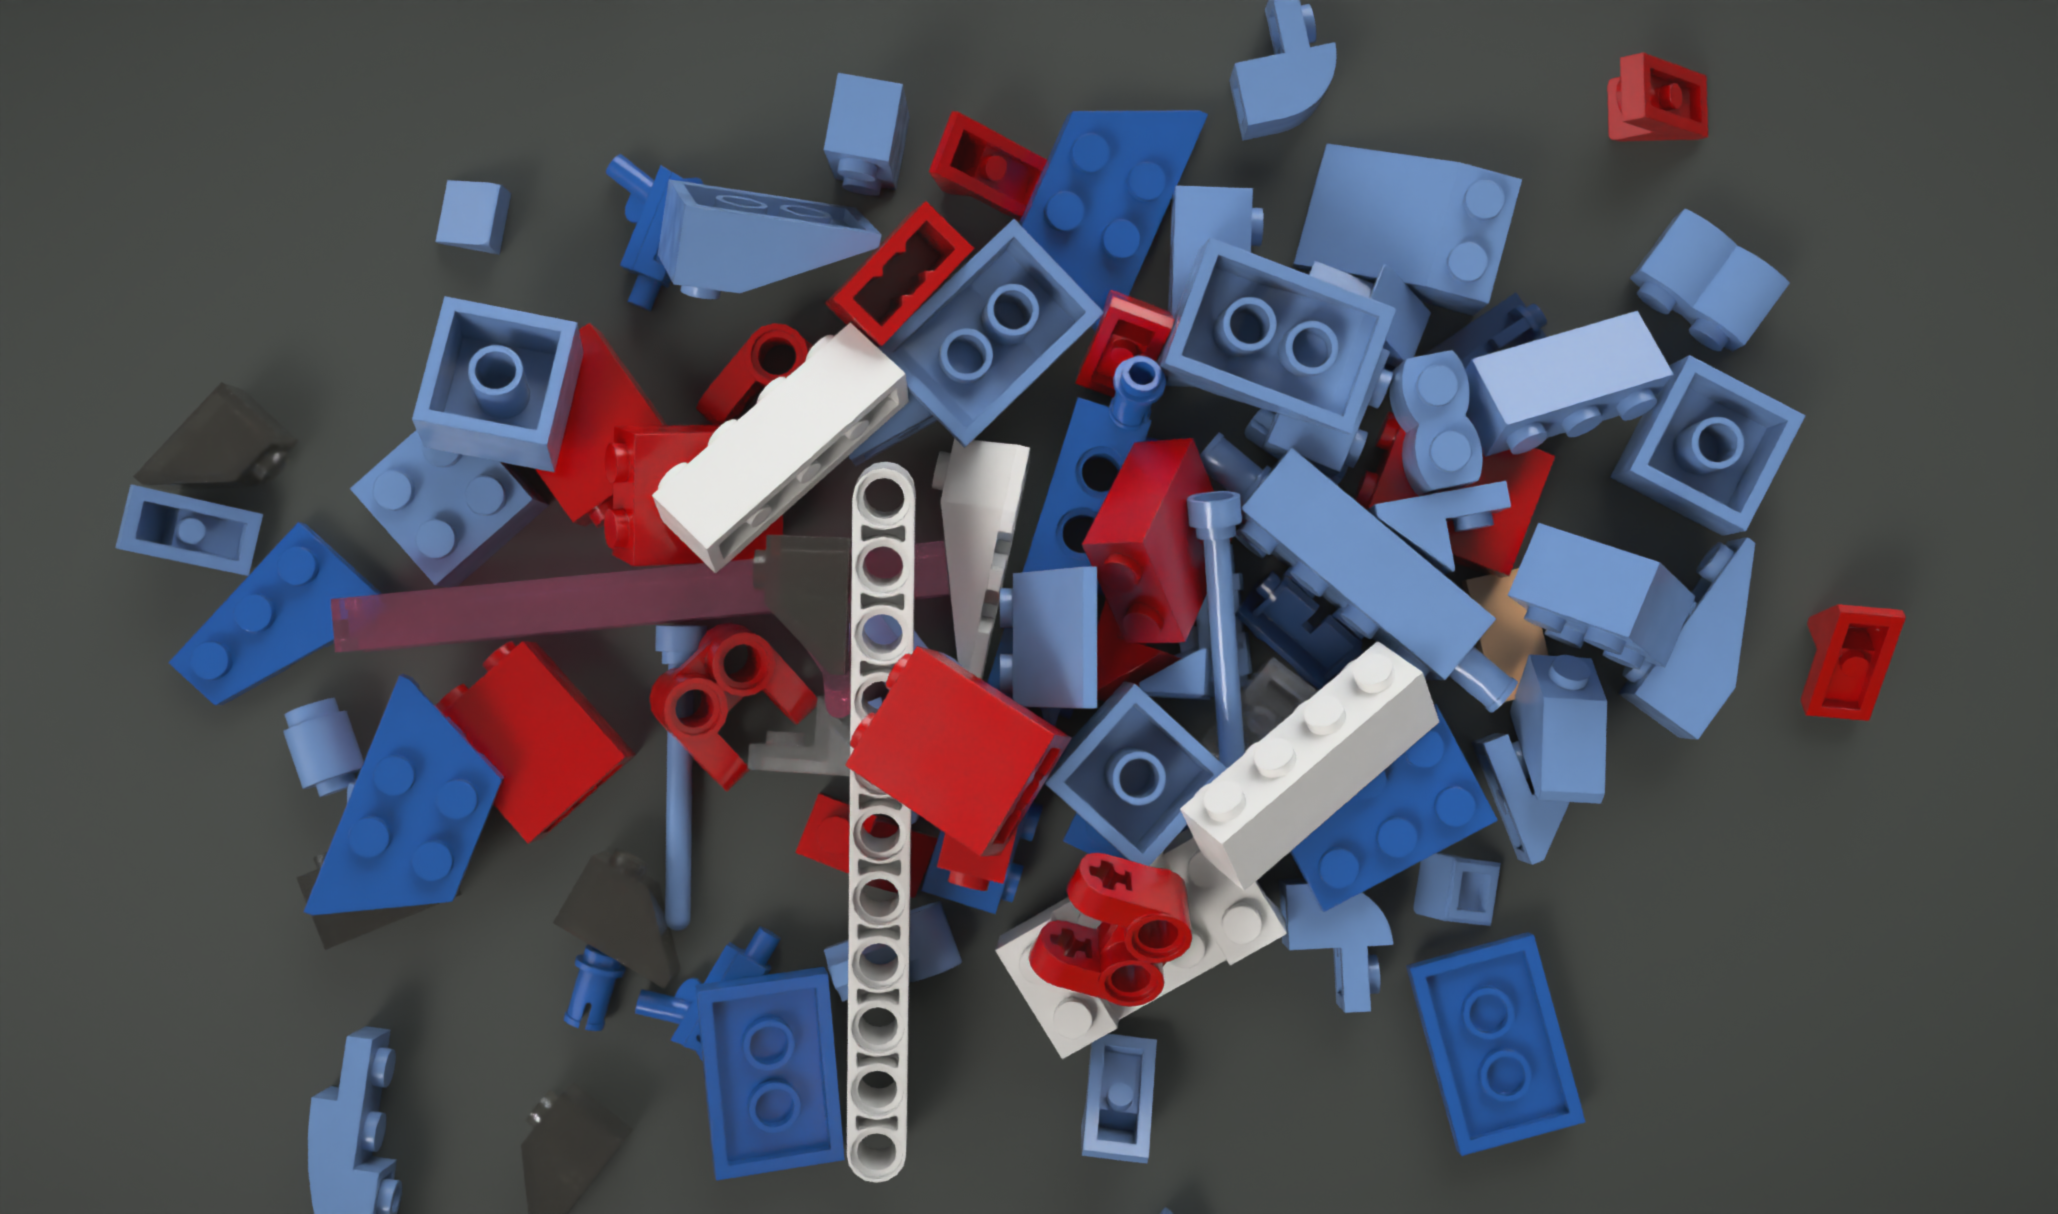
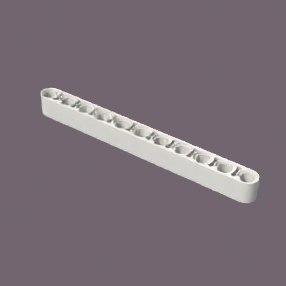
M886 461L874 463L862 472L856 482L852 498L850 741L859 723L869 713H876L878 711L865 699V689L874 682H886L898 660L907 653L912 655L914 651L916 491L914 480L908 471L898 464ZM880 478L892 479L903 490L904 501L900 507L893 511H877L866 500L865 490L869 483ZM882 546L892 548L902 558L903 568L892 578H878L871 574L866 567L864 558L869 551ZM880 614L892 616L900 624L902 634L896 641L890 644L875 643L865 633L864 625L868 619ZM850 746V755L852 754V752H853V750H854V748H852L851 746ZM850 769L847 1158L849 1166L857 1176L865 1181L877 1183L888 1181L900 1172L904 1166L907 1149L912 810ZM874 814H886L895 819L899 829L890 837L877 838L867 833L863 827L864 821ZM884 879L894 884L898 893L888 901L879 902L867 897L862 888L871 880ZM881 943L891 947L897 956L891 962L879 965L868 961L862 952L872 944ZM880 1007L892 1012L896 1019L887 1026L877 1027L867 1023L862 1015L871 1008ZM872 1071H883L891 1075L895 1081L888 1087L878 1089L867 1085L862 1077ZM878 1133L889 1137L893 1144L885 1149L876 1150L866 1146L862 1139L870 1134Z

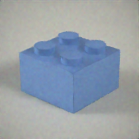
M444 296L412 417L423 446L555 472L584 354L578 323Z
M1689 355L1669 365L1674 375L1656 396L1657 404L1640 418L1610 478L1721 536L1743 532L1750 525L1806 415Z
M417 430L350 488L435 586L453 589L459 586L549 506L513 464L426 448L423 446Z
M1538 523L1508 593L1509 597L1527 610L1524 619L1546 629L1544 633L1546 636L1581 649L1583 642L1586 641L1595 647L1603 649V656L1638 670H1640L1643 661L1666 667L1695 598L1660 562Z
M1124 681L1070 740L1044 784L1128 860L1150 866L1187 825L1180 808L1190 801L1203 786L1210 784L1227 768L1136 684Z

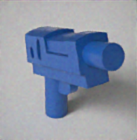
M619 154L608 165L606 174L630 193L625 207V215L628 221L636 224L620 263V266L625 271L638 276L627 302L651 312L660 287L669 288L671 284V279L658 256L668 181L670 179L703 185L704 183L697 177L683 179L660 165L656 178L653 180L625 156Z
M759 926L745 950L729 942L704 984L768 975L772 967L767 962L781 938L772 931ZM689 978L682 983L675 996L641 989L635 1014L679 1024L670 1041L695 1050L703 1061L695 985L703 983L698 978Z

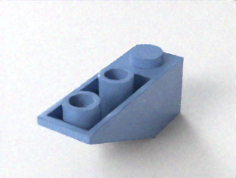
M1748 537L1727 541L1725 545L1718 542L1701 560L1696 573L1702 577L1691 591L1695 598L1666 667L1643 661L1640 670L1626 666L1622 673L1628 680L1618 694L1679 738L1698 740L1736 688L1755 542Z

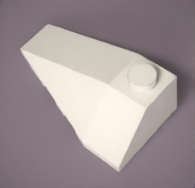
M954 438L951 453L939 452L932 488L943 490L941 509L958 663L982 680L1000 601V588L1003 587L1030 464V447L973 440L964 448Z

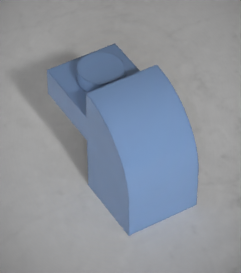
M1268 0L1265 13L1275 55L1234 64L1229 82L1242 141L1285 132L1300 125L1317 109L1331 83L1336 67V44L1333 42L1310 47L1309 43L1316 42L1317 38L1314 14L1310 4L1301 5L1300 0Z
M1304 878L1280 879V911L1285 918L1287 934L1282 936V943L1289 950L1333 948L1336 1004L1345 1013L1371 1012L1370 994L1380 993V968L1377 955H1368L1367 946L1393 945L1391 929L1383 912L1362 892L1323 912Z

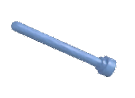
M1215 491L1189 496L1187 498L1189 526L1196 528V538L1203 540L1219 761L1226 768H1229L1245 753L1230 538L1236 535L1235 525L1242 522L1239 493Z
M656 625L655 651H662V664H668V670L680 667L698 650L699 643L707 632V626ZM693 690L685 692L678 699L675 708L678 718L689 717L693 714ZM667 731L665 922L670 929L679 931L685 929L691 919L693 757Z

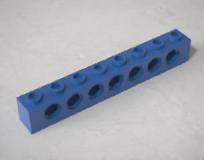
M1079 397L1077 398L1023 572L1092 567L1086 553H1077L1070 550L1063 540V530L1070 521L1082 518L1092 523L1094 522L1109 491L1097 492L1090 489L1083 480L1082 470L1091 460L1106 459L1116 467L1119 473L1134 442L1158 441L1157 439L1147 437L1152 420H1148L1146 424L1141 421V428L1137 430L1122 429L1114 424L1110 418L1109 407ZM1097 579V594L1105 596ZM1004 628L987 682L998 691H1000V654H1013V628ZM1003 693L1013 700V693ZM1039 707L1042 711L1043 720L1054 727L1058 716L1070 719L1074 708ZM1032 802L1018 825L1004 884L990 881L988 891H980L948 882L950 870L937 867L945 832L940 830L921 891L996 914L1000 899L1012 903L1024 867L1012 862L1020 838L1032 842L1043 805Z

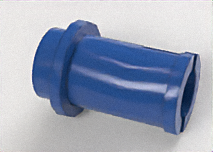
M1136 356L1123 361L1116 368L1113 378L1116 393L1109 407L1110 418L1114 424L1122 429L1137 430L1141 428V421L1144 424L1148 422L1152 404L1157 402L1163 395L1166 385L1165 374L1153 359L1145 356Z
M588 944L585 947L584 954L576 956L574 963L579 968L568 1009L563 1017L567 1024L579 1028L586 1003H590L592 1007L585 1030L602 1031L604 1029L605 1017L616 979L622 978L626 971L625 966L621 964L623 959L621 952L603 945Z

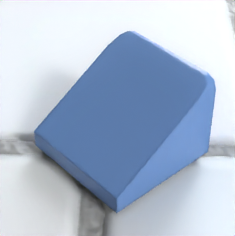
M447 180L435 242L499 255L511 193L500 184Z
M1204 647L1140 682L1139 688L1149 697L1210 700L1211 697H1214L1211 648Z
M1435 853L1420 862L1414 912L1442 921L1491 926L1501 863L1443 853Z

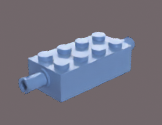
M1220 432L1203 450L1200 457L1207 474L1227 491L1240 494L1242 522L1237 524L1239 528L1236 530L1235 537L1262 559L1266 554L1274 555L1288 567L1282 576L1287 575L1291 578V581L1311 599L1315 595L1318 597L1323 596L1337 608L1332 617L1354 637L1362 640L1365 636L1368 639L1373 638L1376 642H1380L1422 671L1425 680H1446L1448 676L1451 677L1486 706L1485 709L1490 713L1497 710L1511 695L1518 681L1509 677L1474 647L1496 618L1293 448L1283 455L1272 468L1267 465L1263 470L1227 441Z

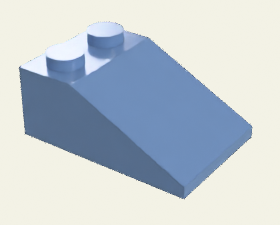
M1326 144L1292 266L1311 271L1314 261H1317L1374 284L1383 264L1394 270L1421 302L1474 316L1489 304L1522 179L1461 162Z
M669 179L658 256L673 284L681 285L680 291L683 294L701 299H719L721 291L742 293L879 248L882 234L854 207Z
M1013 219L925 302L883 346L878 348L905 372L907 389L965 448L1097 322L1104 312L1027 231Z
M1210 237L1197 252L1174 315L1175 320L1172 330L1162 348L1157 364L1166 376L1213 394L1349 435L1354 428L1396 308Z
M1074 567L1013 573V588H1000V628H1013V654H1000V692L1013 693V700L1023 707L1097 708V567Z

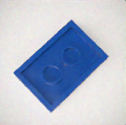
M1434 704L1439 723L1290 851L1323 912L1498 821L1437 704Z
M1526 932L1406 965L1456 1150L1461 1156L1586 1122L1533 934Z
M818 967L695 985L713 1171L716 1181L845 1160L829 980L826 969Z

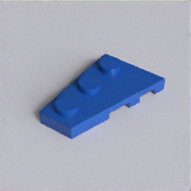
M298 522L168 663L215 706L224 705L284 672L296 662L323 647L336 643L345 638L350 632L374 619H379L397 609V607L307 524Z

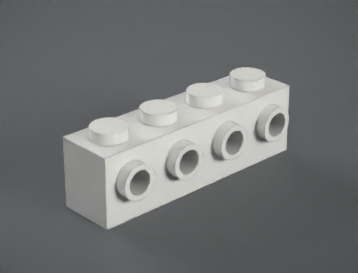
M849 323L835 336L827 335L821 338L807 354L806 361L787 378H776L769 383L759 395L757 404L738 421L731 419L722 424L711 436L708 447L688 464L686 462L680 463L665 474L659 483L658 490L652 495L662 521L712 571L717 573L909 402L905 372L852 323Z
M1378 641L1357 659L1349 662L1341 673L1309 700L1301 703L1289 717L1262 740L1251 745L1242 757L1210 784L1203 786L1190 801L1180 808L1202 855L1243 891L1250 887L1439 723L1423 672Z

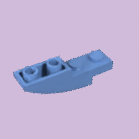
M365 1026L346 1037L339 1087L330 1086L311 1097L308 1126V1173L314 1214H397L402 1196V1182L394 1180L397 1159L372 1156L373 1152H378L384 1139L386 1114L379 1112L382 1087L387 1088L392 1080L396 1061L395 1050L388 1048L391 1031L389 1029Z

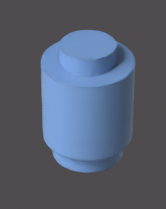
M335 698L307 704L284 714L289 728L284 730L283 733L302 789L316 787L319 797H323L348 789L350 782H356L354 774L361 771L364 760L347 711H339Z

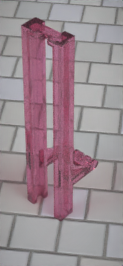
M944 541L915 544L914 600L951 597ZM876 547L869 551L864 558L869 572L878 578H892L903 568L902 558L898 552L889 547ZM852 550L729 561L717 573L712 571L706 564L331 599L335 652H377L782 613L823 673L827 712L835 718H843L851 714L850 606L852 600Z

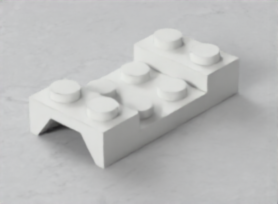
M1189 828L1179 833L1150 865L1151 867L1169 869L1179 874L1185 881L1192 930L1190 948L1182 956L1166 962L1164 965L1165 984L1162 992L1155 999L1225 960L1228 961L1229 965H1232L1287 934L1284 916L1279 908L1265 895L1257 880L1243 891L1202 855ZM1068 897L1000 935L995 949L1062 1059L1118 1028V1022L1121 1018L1146 1005L1132 1007L1116 1005L1102 998L1056 987L1036 975L1030 966L1028 956L1041 929L1048 922L1056 920L1068 921L1093 929H1097L1102 921L1095 920L1081 913L1074 907Z

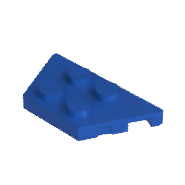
M1200 110L1072 111L1066 116L1019 224L1102 311L1110 290L1129 296L1208 114ZM1100 318L1092 326V329L1095 332L1098 328Z
M401 674L397 679L303 911L307 914L322 915L453 902L456 898L504 776L484 754L479 753L468 742L463 731L449 716H444L420 690V685L411 676Z

